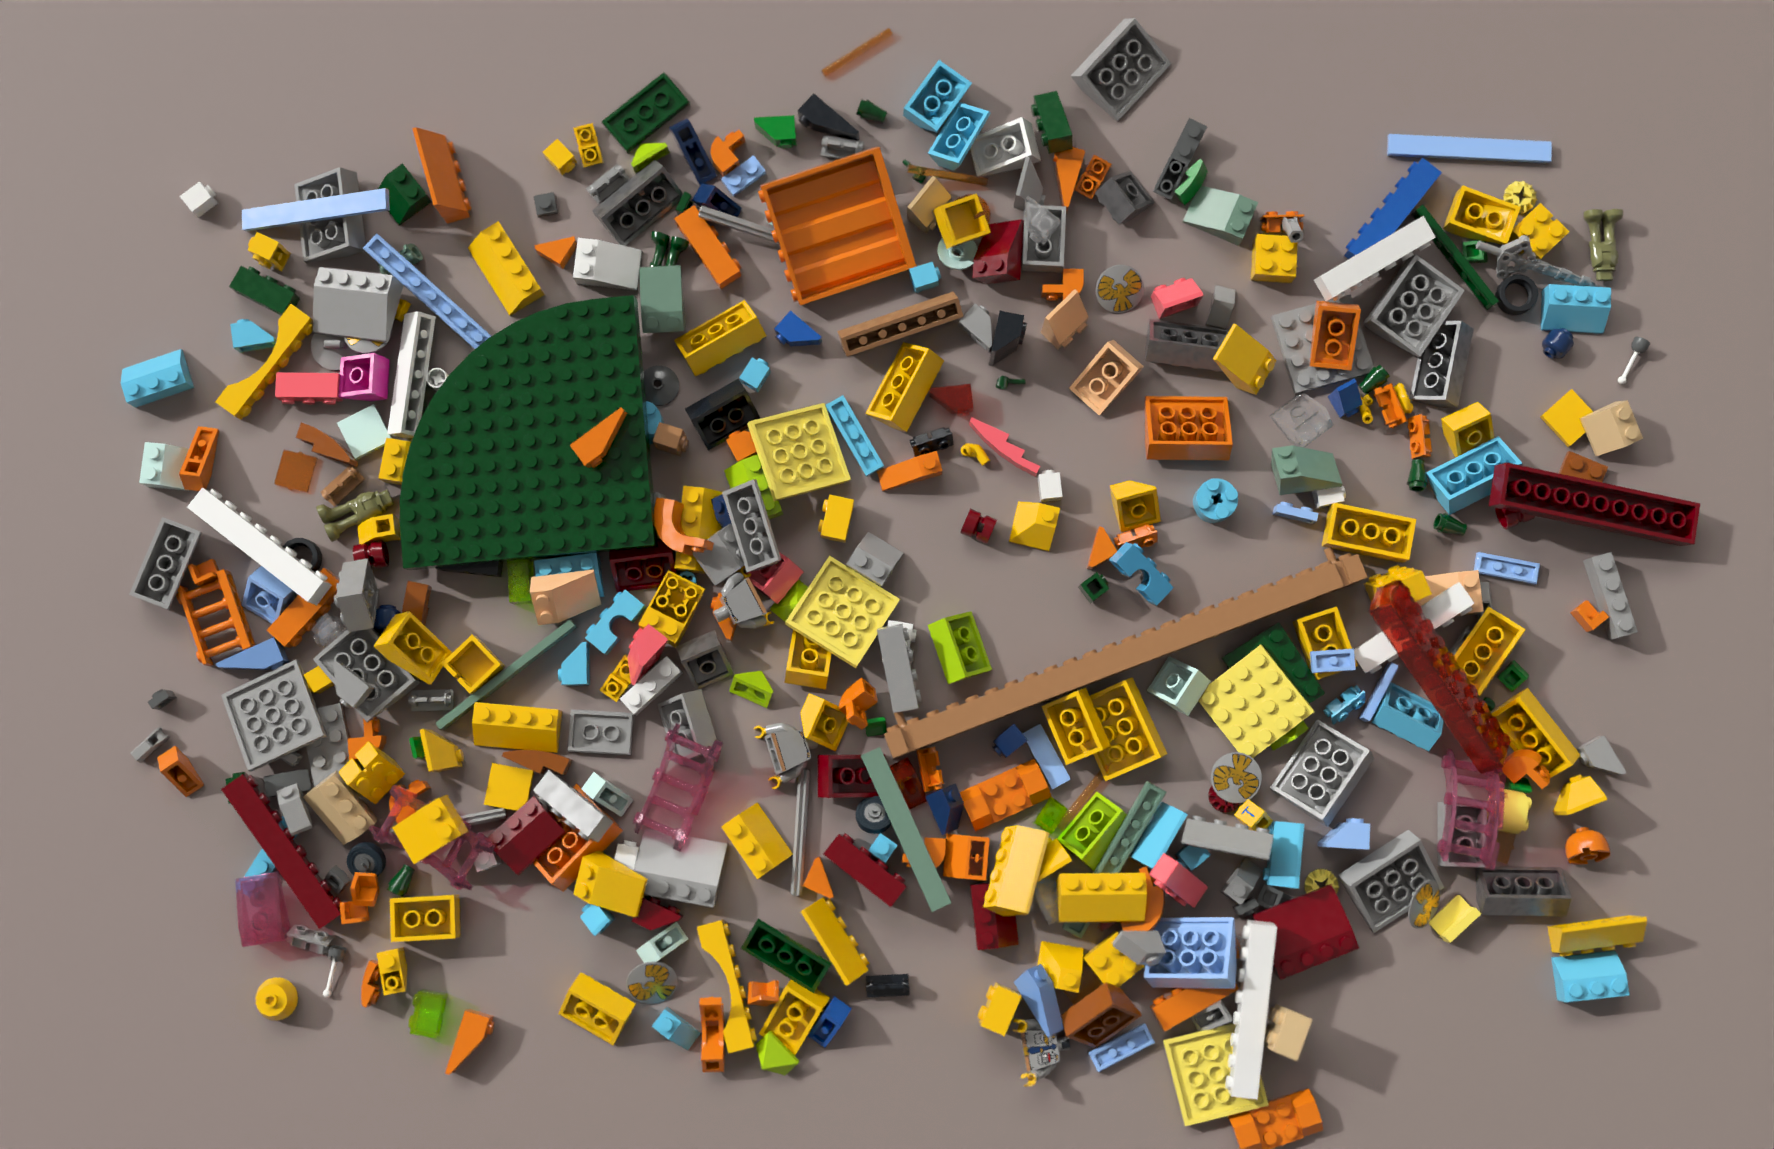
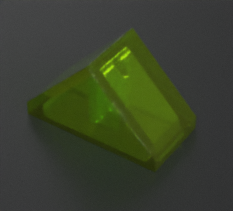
M1050 797L1031 823L1042 831L1049 832V835H1051L1066 813L1067 808L1053 797Z

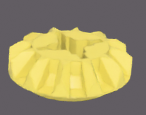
M1515 181L1506 188L1504 201L1520 206L1519 213H1525L1535 205L1537 192L1534 191L1532 185L1525 183V181ZM1522 190L1523 196L1526 198L1520 202L1519 197L1516 195Z
M1325 869L1314 870L1306 877L1304 884L1305 892L1309 893L1319 889V886L1314 881L1323 882L1326 880L1325 886L1332 884L1337 894L1339 889L1337 878L1331 871Z

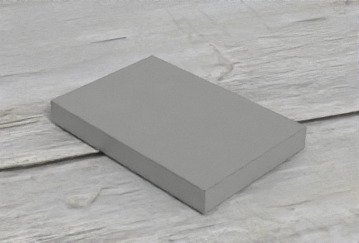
M571 709L568 752L631 755L634 714Z

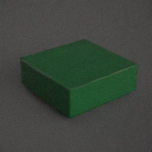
M684 191L676 208L678 215L691 208L693 203L691 194Z

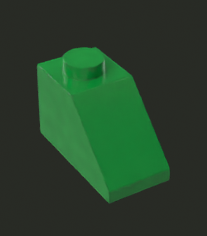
M794 115L754 117L755 128L776 147L780 146V148L788 149L792 146H797Z

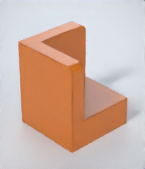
M214 559L199 565H188L196 585L204 586L216 581L218 578L216 572L219 569Z
M1585 600L1570 612L1586 632L1594 630L1609 618L1605 611L1597 612L1588 600Z
M355 872L350 887L353 905L375 907L380 891L376 873Z
M353 901L340 903L341 924L369 921L368 906L353 905Z
M773 980L769 983L754 981L748 983L749 1005L767 1007L779 1002L778 980Z

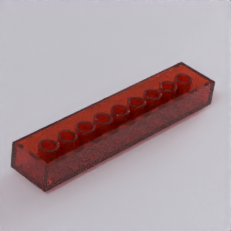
M1401 579L1378 587L1369 609L1370 614L1478 772L1484 774L1504 767L1510 745L1508 734L1503 732L1497 718L1493 717L1490 713L1487 703L1482 701L1476 687L1468 680L1464 669L1459 667L1454 654L1449 652L1443 638L1434 630L1431 620L1426 618L1420 604L1415 602L1411 596L1410 589L1403 584Z

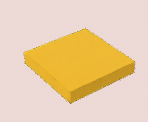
M1571 389L1544 412L1540 418L1569 447L1585 433L1580 418L1593 411Z
M492 763L484 805L516 811L529 801L534 771Z

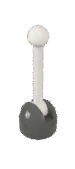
M1637 336L1633 339L1631 347L1634 354L1623 375L1618 378L1619 384L1626 383V377L1637 355L1644 353L1649 348L1651 343L1648 340Z
M329 946L328 957L332 961L327 988L323 991V995L326 998L332 995L331 985L336 964L344 959L347 950L345 947Z

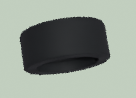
M1514 274L1507 277L1497 287L1495 297L1499 300L1497 305L1503 312L1510 315H1521L1533 307L1538 298V288L1535 282L1522 274ZM1516 283L1526 289L1528 300L1524 305L1514 306L1508 302L1505 297V290L1509 285Z
M293 538L282 546L283 548L289 547L292 550L298 546L307 547L313 555L311 569L314 572L319 570L322 563V553L314 542L305 538Z

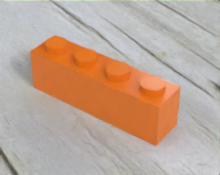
M694 205L675 217V223L720 289H723L741 277L740 269L742 267L736 258L731 259L728 254L730 250L726 243H720L717 238L719 234L714 226L709 227L705 219L698 217L700 210Z
M323 568L320 571L328 577L326 581L332 586L317 605L307 602L298 595L267 629L284 647H296L302 641L304 633L311 631L317 624L316 620L321 615L327 614L331 609L330 605L334 602V595H337V583H339L340 579L330 570Z
M1235 982V989L1174 988L1171 990V995L1167 997L1162 995L1152 1001L1153 1005L1149 1007L1162 1030L1167 1031L1239 990V987Z

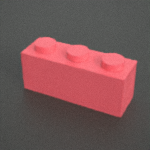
M276 372L275 397L282 401L283 404H295V401H302L303 404L312 405L315 404V401H323V404L335 405L336 402H343V398L338 397L340 374Z
M1164 853L1149 874L1156 880L1154 882L1155 885L1163 889L1165 893L1184 907L1188 904L1195 908L1208 888L1179 862Z

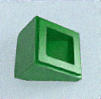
M1481 240L1462 242L1463 256L1469 263L1488 262L1487 252L1476 249L1477 242Z
M1513 660L1497 678L1513 692L1528 679L1529 674Z
M884 717L867 719L868 726L865 727L867 737L887 733Z
M421 736L410 738L409 742L413 758H426Z
M1506 776L1504 789L1519 791L1525 794L1532 792L1527 778L1522 777L1516 783H1513Z

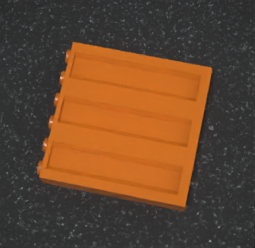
M874 147L760 185L761 190L758 191L761 203H766L768 210L764 212L768 223L772 222L774 230L771 231L775 243L779 242L781 250L777 252L781 263L785 262L787 270H784L787 282L791 281L794 288L790 290L794 302L798 301L799 305L917 267L880 147Z

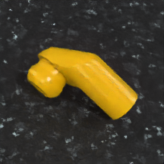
M1402 383L1396 384L1394 389L1404 414H1410L1414 407L1410 403L1405 386Z
M1365 395L1363 398L1361 397L1362 405L1359 409L1363 422L1369 424L1373 421L1369 405L1373 404V399L1370 395Z
M966 443L961 447V454L963 456L976 457L982 466L990 461L983 448L978 444Z

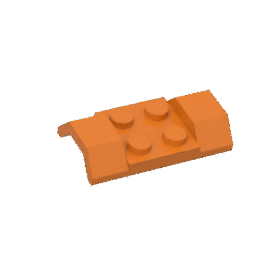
M1035 759L960 792L965 810L975 831L1052 797Z
M1309 1088L1268 1101L1269 1106L1228 1116L1239 1149H1272L1323 1131L1322 1119Z

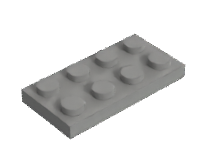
M342 703L317 708L327 736L306 746L314 787L336 770L339 772L350 761L348 753V738L350 737Z

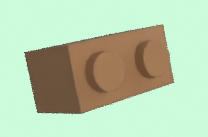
M659 422L653 443L658 450L681 457L682 452L687 450L689 440H687L683 429Z

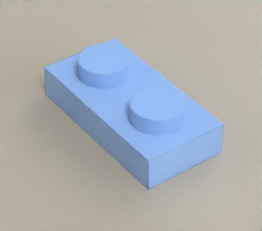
M753 155L724 176L721 181L734 197L766 174V171Z
M1281 502L1274 506L1272 515L1314 524L1318 519L1319 513L1313 512V509L1309 507H1301L1299 509L1293 507L1291 503Z
M1354 649L1310 652L1312 673L1356 670Z

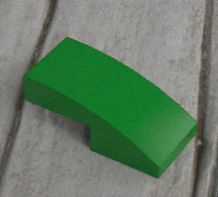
M1201 159L1185 172L1188 179L1175 190L1177 197L1184 205L1194 197L1206 178L1208 170Z

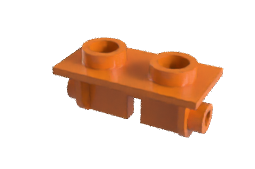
M1276 211L1266 212V215L1260 217V220H1265V223H1261V231H1265V233L1281 232L1280 225H1282L1283 217L1287 219L1297 217L1299 226L1303 230V222H1300V219L1304 217V214H1298V211H1288L1286 215H1278Z
M1392 383L1374 389V397H1376L1379 407H1383L1382 414L1386 421L1385 424L1392 429L1406 422V416Z
M1422 414L1408 418L1412 459L1421 456L1423 458L1431 457V438H1425L1424 436L1430 434L1429 419H1427V416H1422Z
M1148 524L1134 529L1136 536H1133L1131 531L1117 534V537L1113 538L1115 545H1118V550L1125 542L1130 544L1136 543L1141 548L1150 547L1158 542L1157 530L1154 529L1153 525L1149 526Z
M935 747L916 750L924 792L943 789L944 782L941 769H936V766L940 765L938 751H936Z

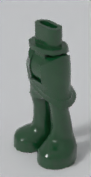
M652 231L651 239L655 243L656 248L653 261L650 262L649 267L662 266L670 239V252L665 266H676L680 253L687 249L689 241L676 236L671 238L667 234Z

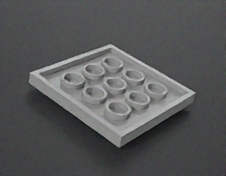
M1351 294L1345 295L1336 301L1333 299L1327 300V302L1354 304ZM1316 304L1272 315L1271 320L1294 394L1368 375L1373 368V364L1360 322L1352 370L1309 366Z
M298 660L289 662L221 695L248 771L252 772L327 736L311 691L307 685V680L304 677L300 661Z

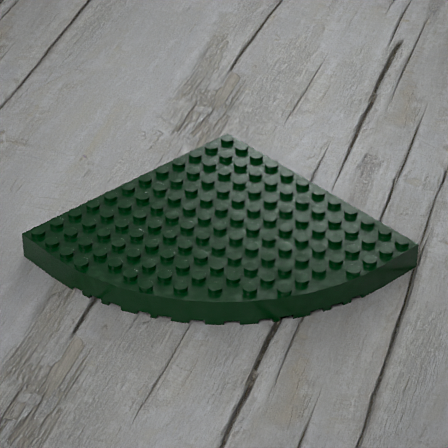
M634 295L565 303L536 312L512 323L488 338L449 374L433 396L420 419L410 444L403 470L400 493V534L403 569L419 570L658 547L657 531L654 524L655 505L638 300ZM622 407L627 415L606 456L602 458L603 461L598 466L587 468L570 445Z

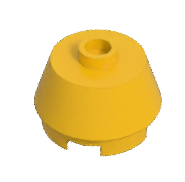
M280 977L270 978L263 982L255 996V1003L259 1013L273 1021L283 1020L290 1016L298 1002V993L295 986L287 979Z

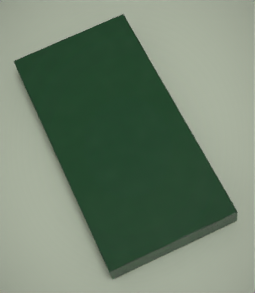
M663 72L601 122L628 154L690 105V102L666 73Z

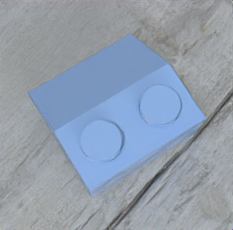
M260 566L248 577L241 606L272 624L293 602L296 592L263 566Z
M1346 818V822H1339L1318 841L1317 847L1369 850L1370 824L1364 823V819Z

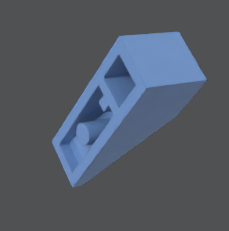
M273 637L216 663V666L222 669L273 671L290 661L283 645Z
M1042 964L1026 970L1014 981V984L1046 1036L1050 1037L1064 1029L1053 982Z

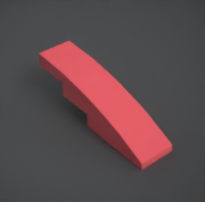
M971 417L970 427L989 447L1017 468L1036 477L1040 466L1022 458L1025 450L1008 443V433Z

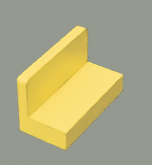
M1456 895L1431 919L1429 925L1445 942L1451 943L1481 913L1476 907H1470L1460 895Z

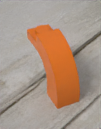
M656 497L654 524L659 537L668 547L692 556L693 551L704 553V550H713V542L702 538L689 537L684 533L681 526L684 504L676 500Z
M1147 866L1139 869L1140 873H1145L1147 899L1145 921L1120 922L1123 931H1153L1162 918L1165 908V893L1163 889L1153 885L1156 880L1149 875L1151 871H1148Z
M721 997L700 998L702 1071L724 1072L725 1038L723 1032L725 1020Z

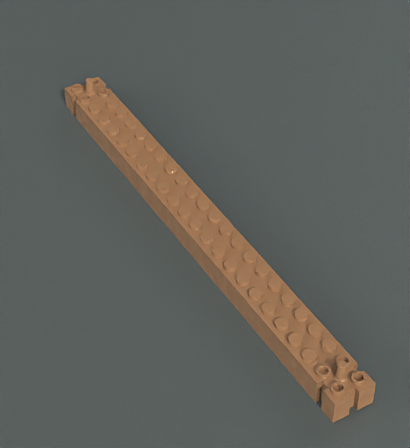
M1332 547L1324 550L1328 561L1314 567V571L1312 568H1308L1295 574V578L1289 575L1276 582L1277 585H1273L1272 582L1263 585L1257 589L1256 593L1253 590L1247 591L1238 596V600H1234L1232 597L1219 603V607L1215 608L1214 605H1210L1200 610L1198 615L1192 612L1182 616L1179 619L1180 622L1176 623L1175 620L1163 623L1159 630H1156L1155 627L1147 629L1140 633L1141 636L1136 638L1135 634L1124 638L1121 641L1122 644L1110 643L1105 645L1101 652L1097 653L1096 649L1082 655L1083 658L1080 660L1074 657L1064 661V666L1059 668L1057 664L1045 668L1043 674L1031 673L1026 675L1022 682L1018 683L1017 679L1010 681L1004 685L1005 688L998 690V687L989 689L985 692V696L980 698L976 694L966 698V703L959 705L958 702L947 705L945 707L946 710L939 713L938 709L926 714L927 718L922 720L916 717L906 721L902 711L896 712L894 715L898 725L887 728V733L884 734L892 758L901 757L1358 583L1367 578L1358 554L1351 556V553L1336 559Z

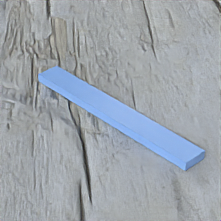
M1389 134L1387 156L1550 163L1552 142Z
M383 188L242 210V230L253 231L390 210L389 190Z
M376 234L363 247V250L474 349L491 337L487 331L380 235Z

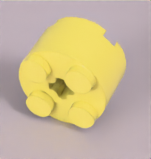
M1495 788L1493 792L1496 793L1493 797L1489 796L1487 801V820H1490L1491 824L1488 825V828L1513 834L1526 831L1529 826L1527 817L1528 810L1532 805L1531 798L1527 797L1523 792Z

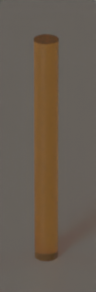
M890 28L882 31L821 70L822 74L826 77L893 35Z
M910 164L907 167V173L934 176L936 178L987 186L988 178Z
M1105 765V770L1108 773L1109 766ZM1100 770L1056 824L1060 830L1066 827L1102 782L1104 777Z

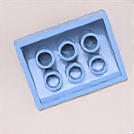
M1233 917L1161 918L1153 931L1159 932L1166 954L1157 965H1145L1144 978L1152 988L1235 989L1237 961L1235 919Z

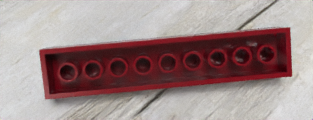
M1506 462L1495 465L1489 507L1677 546H1687L1695 544L1700 503Z

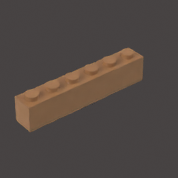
M950 292L837 332L843 351L848 357L964 316L958 297L954 292Z

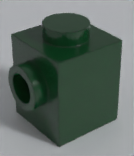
M1097 572L1078 586L1090 604L1110 589L1105 577Z

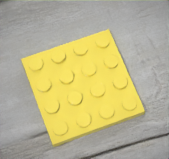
M825 403L747 423L773 501L842 484L851 480Z
M829 556L786 620L785 625L854 668H857L877 637V629L884 626L900 599Z
M1262 644L1210 683L1198 700L1236 750L1252 758L1314 712V709Z
M1233 1023L1221 1025L1211 1030L1197 1031L1163 1040L1185 1126L1269 1106L1261 1074L1258 1099L1233 1097L1225 1087L1226 1077L1230 1076L1231 1070L1228 1067V1057L1233 1052V1046L1230 1045L1231 1033H1235L1236 1026Z

